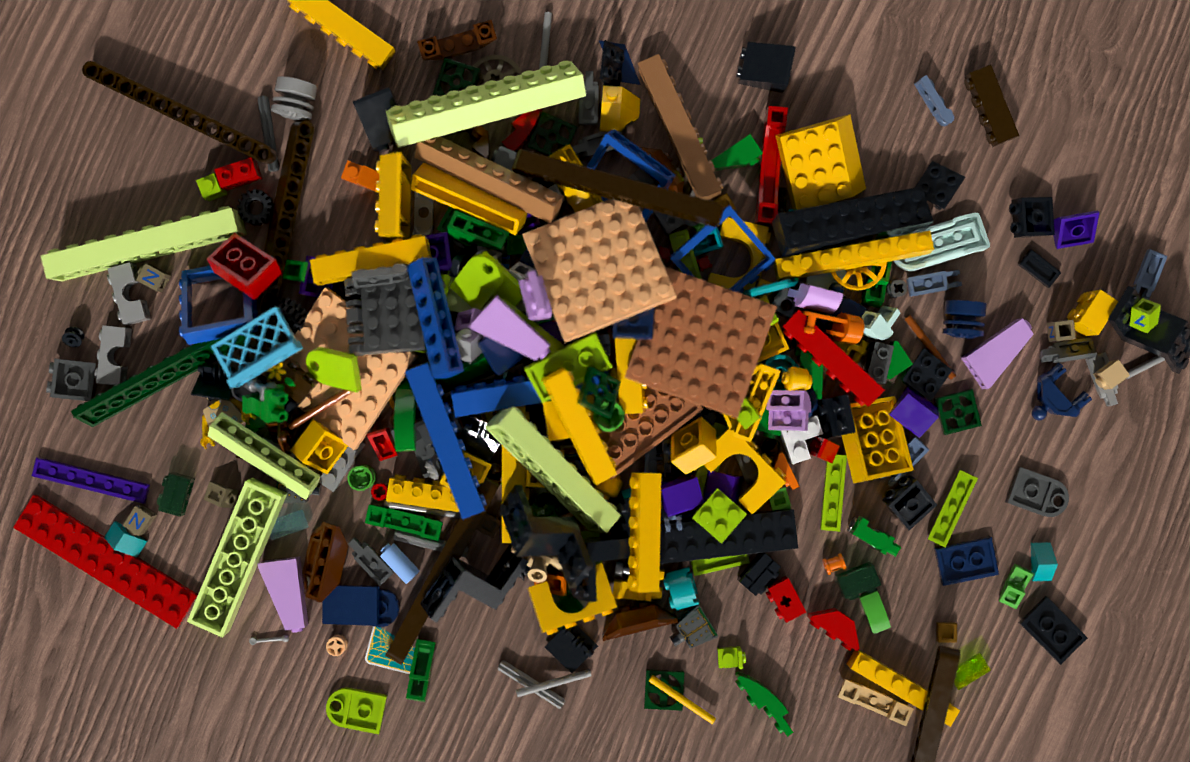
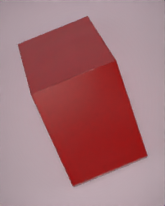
M389 427L367 434L379 461L398 456Z
M815 436L808 451L812 456L833 463L840 446Z

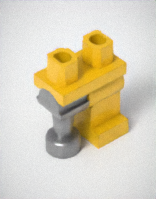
M616 561L615 577H622L623 574L629 575L630 567L624 566L623 562ZM661 568L659 580L663 581L665 570ZM614 579V599L622 598L645 601L662 599L663 587H659V592L638 593L629 590L628 580Z

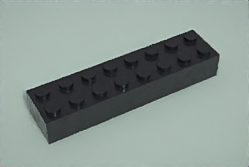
M921 186L778 213L772 221V226L781 256L784 258L925 231L934 221Z
M793 509L754 512L753 514L747 513L723 543H720L694 519L681 521L683 530L679 531L676 527V521L669 522L671 532H666L665 524L660 523V564L798 549Z

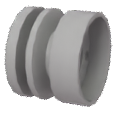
M277 77L274 90L281 94L282 97H273L272 101L277 104L271 105V111L288 119L311 120L312 114L308 111H312L314 107L306 101L315 100L317 86L296 78Z

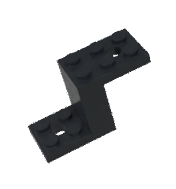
M1128 286L1109 316V322L1122 341L1163 357L1170 369L1180 374L1181 370H1184L1189 363V322L1160 310L1158 324L1148 333L1131 327V309L1141 300V297L1135 288Z
M515 485L500 506V514L504 519L506 531L509 534L511 546L515 551L516 557L557 555L569 589L577 588L592 569L593 564L575 517H534L523 486Z
M617 497L609 499V502L617 508L616 511L621 515L611 527V535L583 538L593 567L577 588H570L573 598L586 602H597L595 562L629 558L630 498Z
M509 544L490 574L487 575L457 557L452 556L420 604L429 618L436 623L445 615L448 606L456 599L459 590L496 610L503 603L509 590L514 587L519 575L525 571L529 561L524 556L516 557V554L511 552L512 546Z

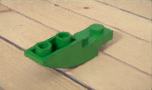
M740 672L735 673L737 677L735 682L741 691L746 690L748 693L746 698L752 707L754 705L758 709L764 707L763 709L769 718L773 716L777 721L774 725L780 734L784 732L788 737L794 733L783 717L789 712L781 700L756 679Z

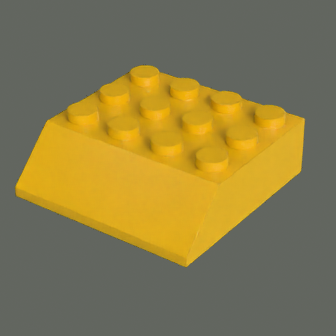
M850 114L775 135L793 210L847 199L866 189Z
M402 153L380 155V161H377L376 165L377 173H380V179L376 181V192L379 193V200H376L375 208L376 212H379V218L375 221V232H378V235L386 241L398 238L407 240L410 238L412 166Z

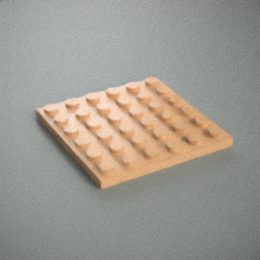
M609 199L554 221L551 224L549 223L522 234L538 276L542 275L551 309L565 343L676 298L638 206Z
M328 287L323 289L311 308L302 329L298 330L294 335L296 340L301 342L303 349L288 357L290 360L297 361L300 364V368L305 372H309L306 365V357L313 349L325 347L349 353L348 346L350 345L348 344V339L352 337L364 338L363 333L351 334L347 332V327L351 325H347L346 310L350 308L346 307V300ZM413 351L357 356L362 389L358 393H351L312 418L339 436L342 442L351 449L356 450L405 377V371L410 369L418 355ZM319 382L298 407L306 413L343 389Z

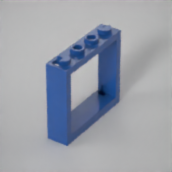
M615 129L606 133L587 165L588 168L595 169L608 146L611 145L660 182L658 187L668 189L676 176ZM601 197L603 202L608 200L605 197ZM643 209L642 216L645 223L653 213V210Z
M728 205L724 208L720 224L731 216L765 255L762 261L729 288L732 291L742 293L745 290L743 288L748 283L753 284L759 278L758 274L763 270L768 271L774 265L775 257ZM705 225L669 256L684 274L695 277L680 259L717 227Z
M211 266L181 271V279H179L181 295H179L181 304L179 317L182 322V326L179 327L180 336L184 337L188 345L225 338L258 318L257 298L254 300L243 292L244 318L192 327V284L223 278L214 273ZM258 324L253 327L252 333L258 332Z

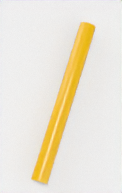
M651 675L648 680L650 683L709 723L713 724L716 717L654 675Z

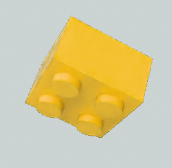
M1101 289L1089 291L1079 297L1077 301L1079 304L1069 312L1067 318L1068 320H1074L1075 331L1081 335H1099L1118 301Z
M703 417L694 420L671 434V462L683 473L688 474L717 457L716 429Z
M313 419L290 451L302 463L328 474L345 452L348 445L342 442V439L326 426Z

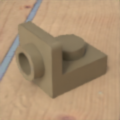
M210 481L203 500L218 507L233 508L239 491Z

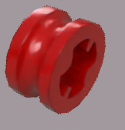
M384 483L374 485L371 489L372 497L378 501L384 500L387 497L388 486ZM380 486L383 487L382 490L385 489V494H382L381 497L377 496L378 493H375V490L379 489Z

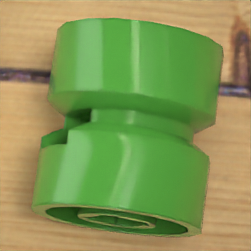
M367 464L352 468L347 476L350 487L357 491L370 488L374 485L377 478L374 468Z

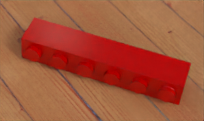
M797 310L782 326L785 329L783 333L790 340L795 338L799 342L797 346L804 353L808 351L812 354L811 360L818 366L822 364L827 369L825 373L833 380L837 378L841 382L839 386L845 392L849 393L851 391L856 396L854 400L860 406L865 404L869 407L885 390L816 325L814 326L815 332L813 334L805 333L804 327L807 325L808 318L800 310Z

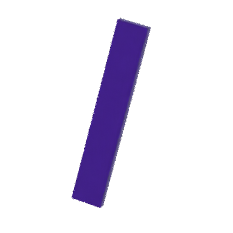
M36 457L32 472L33 477L143 504L146 503L150 484Z

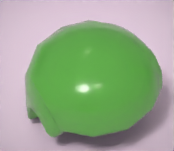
M604 401L601 404V408L604 409L609 401ZM616 402L612 418H605L594 412L593 421L602 431L612 432L623 423L625 412L622 406Z

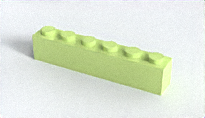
M223 412L210 425L208 433L210 438L307 500L317 487L320 475Z

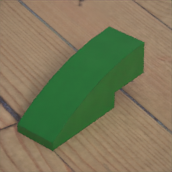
M892 261L887 262L886 270L881 280L871 288L863 290L861 304L876 308L882 306L886 286L889 283ZM869 266L868 269L877 276L881 266ZM868 275L866 276L865 284L873 281Z
M416 640L406 699L426 702L436 642Z

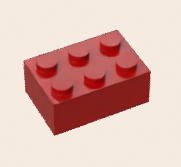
M233 233L207 258L214 273L254 300L282 274L276 259L236 233Z

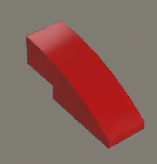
M543 108L523 113L511 124L515 131L502 141V145L514 152L520 150L533 133Z

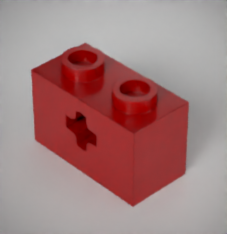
M252 157L214 169L220 188L225 191L263 179L258 163Z
M787 576L767 585L768 591L765 593L771 603L774 601L777 607L774 610L779 620L783 618L787 623L806 613ZM783 596H785V597L787 598V599H786V601H787L786 604H784V603L782 602V601H783V600H782V597H783Z

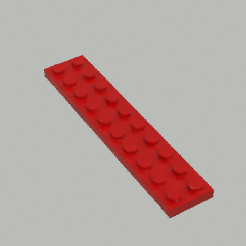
M37 494L32 496L13 527L176 629L179 628L197 599L198 594L139 557L114 550L104 538L105 536Z

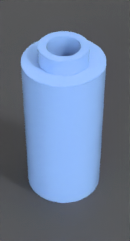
M388 543L380 550L382 552L380 557L405 584L420 572L395 543L392 545Z

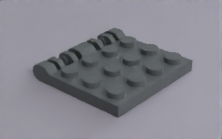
M409 276L404 282L360 288L354 287L352 278L344 280L345 289H347L345 290V296H361V300L346 302V307L350 308L346 310L347 325H351L347 327V332L351 334H364V338L352 337L348 339L350 354L362 356L425 350L424 336Z

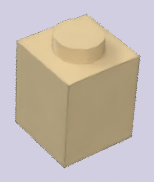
M1119 360L1110 361L1093 374L1096 378V384L1104 390L1114 388L1130 376Z

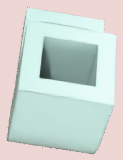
M882 306L878 313L865 311L861 317L864 321L863 335L880 340L891 337L894 333L891 327L900 315L899 310L893 307Z

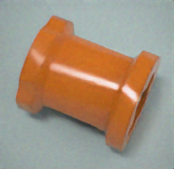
M841 553L830 559H822L827 575L840 569L846 570Z

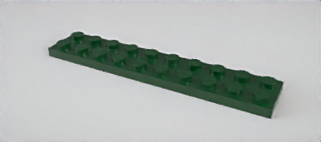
M238 335L236 344L244 346L246 335ZM222 339L196 343L182 348L177 354L164 358L162 362L147 367L145 371L129 377L127 381L114 385L104 393L97 394L92 400L79 404L77 408L71 410L73 418L91 427L102 423L198 371L199 364H211L218 360L211 346ZM223 344L219 347L222 355L229 353L230 345Z

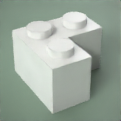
M812 415L808 418V431H781L780 437L790 464H796L811 458L805 440L823 434L817 415Z

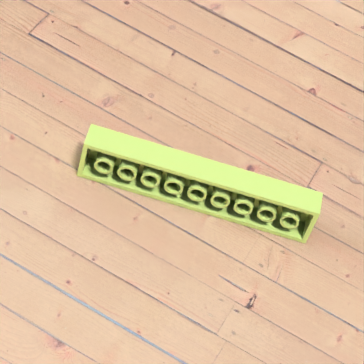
M562 61L558 65L543 66L540 70L524 71L521 75H510L502 80L487 81L484 85L468 86L465 90H454L446 95L431 96L428 100L412 101L409 105L393 106L385 112L391 134L397 146L401 147L585 97L586 92L583 74L572 61Z
M229 206L218 208L217 212L204 211L200 212L197 217L184 216L177 222L172 220L161 222V226L154 227V225L142 227L141 231L128 230L123 232L121 236L108 235L104 237V240L85 241V245L78 246V244L68 245L65 250L61 251L59 249H52L47 251V254L41 255L46 279L62 282L106 271L107 268L125 263H137L225 241L233 233L239 236H245L247 233L241 215L238 214V211Z

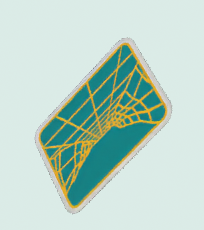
M373 626L365 661L371 665L410 674L415 647H411L404 662L400 665L385 656L395 636L381 627Z

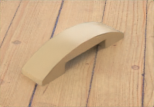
M844 679L837 695L838 698L858 704L904 726H907L914 710L912 707L892 697L848 679Z

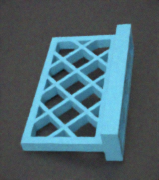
M278 306L211 346L229 379L227 382L230 388L242 386L303 349L301 342L296 340ZM274 313L278 318L277 327L268 325L269 318ZM256 324L263 326L260 337L252 335L253 327ZM267 327L276 329L273 340L265 338ZM280 331L286 332L289 338L287 342H277ZM240 334L246 335L244 346L236 344L237 336ZM251 337L259 339L257 350L248 348ZM264 341L272 343L271 351L268 353L261 352ZM223 344L230 345L228 356L222 355L219 349ZM235 347L243 349L241 360L232 358ZM247 351L256 353L254 362H245ZM231 360L240 363L238 371L234 374L230 369Z

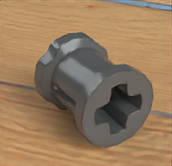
M903 280L891 281L886 286V292L892 298L903 296L907 292V284ZM898 285V290L900 292H894V286Z

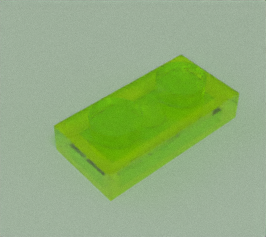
M978 653L958 665L954 682L957 690L962 689L991 671L982 654Z

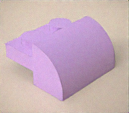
M535 271L527 272L526 279L519 280L518 282L528 318L532 321L550 319L552 310L542 275L536 276Z
M800 283L799 291L789 288L787 295L794 298V306L824 314L834 313L843 298L842 293Z
M773 390L766 405V410H769L768 430L808 431V414L811 412L809 394L806 391Z

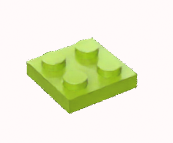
M716 488L692 518L720 543H723L747 513Z

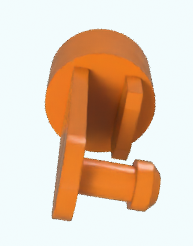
M809 311L803 312V315L808 316L807 325L804 327L805 333L813 334L815 332L816 318L834 321L832 330L826 329L825 333L831 334L837 342L855 345L864 334V321L860 316L840 313L837 317Z

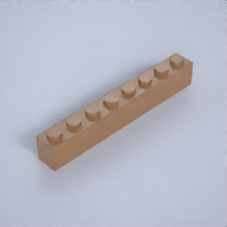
M657 54L639 62L638 71L695 196L710 201L721 196L722 182L713 173L715 167L711 160H707L706 147L703 143L700 144L698 137H700L696 126L692 127L690 123L692 120L688 109L684 110L682 105L684 100L681 93H677L674 88L676 83L673 76L669 77L667 73L669 69L665 59L661 60L660 55Z
M438 136L416 142L414 158L550 224L560 213L563 195L443 137Z

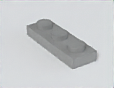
M362 441L356 450L348 446L330 472L321 475L319 483L335 492L366 443Z

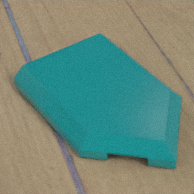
M799 278L786 279L743 291L741 294L756 297L795 286L799 282Z

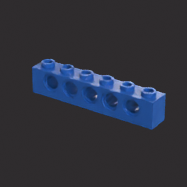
M421 257L407 265L432 374L434 379L450 378L463 372L464 369L437 258Z

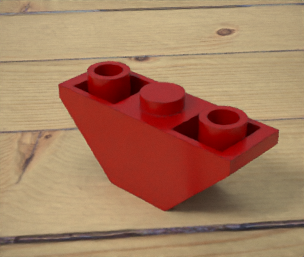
M836 608L808 613L807 617L811 620L809 623L818 630L822 627L826 630L825 634L831 639L835 640L838 638L842 641L841 645L849 651L853 648L858 652L860 648L855 622Z

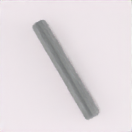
M395 530L393 537L395 541L442 552L447 543L444 540L439 539V541L399 530ZM466 546V548H465V550H464V552H463V554H462L461 557H466V556H467V553H468V547H467V546Z
M502 660L498 665L499 671L524 687L539 683L505 660ZM550 689L535 692V694L559 709L565 703L564 698Z

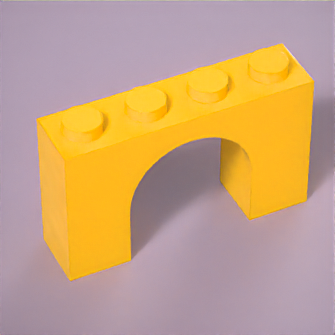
M728 217L721 223L719 230L721 238L739 242L748 249L751 263L748 271L745 273L747 274L765 258V255L732 218ZM743 221L764 246L765 243H769L771 233L768 232L769 227ZM762 272L758 274L759 278L756 281H760ZM710 273L707 282L729 289L743 276L732 278ZM756 281L753 284L748 283L743 287L744 291L755 288Z
M729 427L716 439L717 457L704 464L712 472L726 458L734 454H743L753 459L758 467V477L739 497V502L751 514L757 511L786 483L784 472L780 468L775 469L771 465L772 460L765 453L761 455L757 451L759 447L753 441L748 442L732 436Z
M602 563L595 565L597 602H587L586 606L578 613L563 612L555 605L547 581L527 588L542 633L546 632L547 635L558 632V627L565 625V628L568 629L576 626V621L583 619L585 623L594 620V615L602 613V616L614 613L613 609L617 608Z

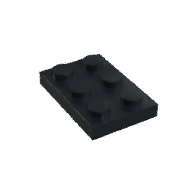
M1047 596L1018 622L1060 665L1088 639Z

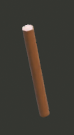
M911 315L907 316L904 320L927 350L950 367ZM952 370L948 377L951 380L957 375Z
M341 390L288 423L289 429H295L353 392Z

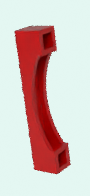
M768 106L765 112L762 143L763 154L761 155L755 224L772 226V221L778 214L781 158L775 135L785 132L788 107Z

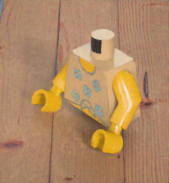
M231 397L230 401L207 398L211 405L203 409L200 444L205 449H207L208 443L215 446V441L208 436L209 427L221 412L241 425L244 423L250 425V418L252 417L256 420L257 416L253 413L246 414L242 412V402L234 397Z

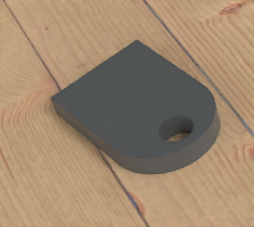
M1018 467L1006 503L1042 516L1054 517L1066 509L1069 502V494L1066 487L1060 481ZM1059 495L1062 498V503L1059 506H1055L1053 500Z

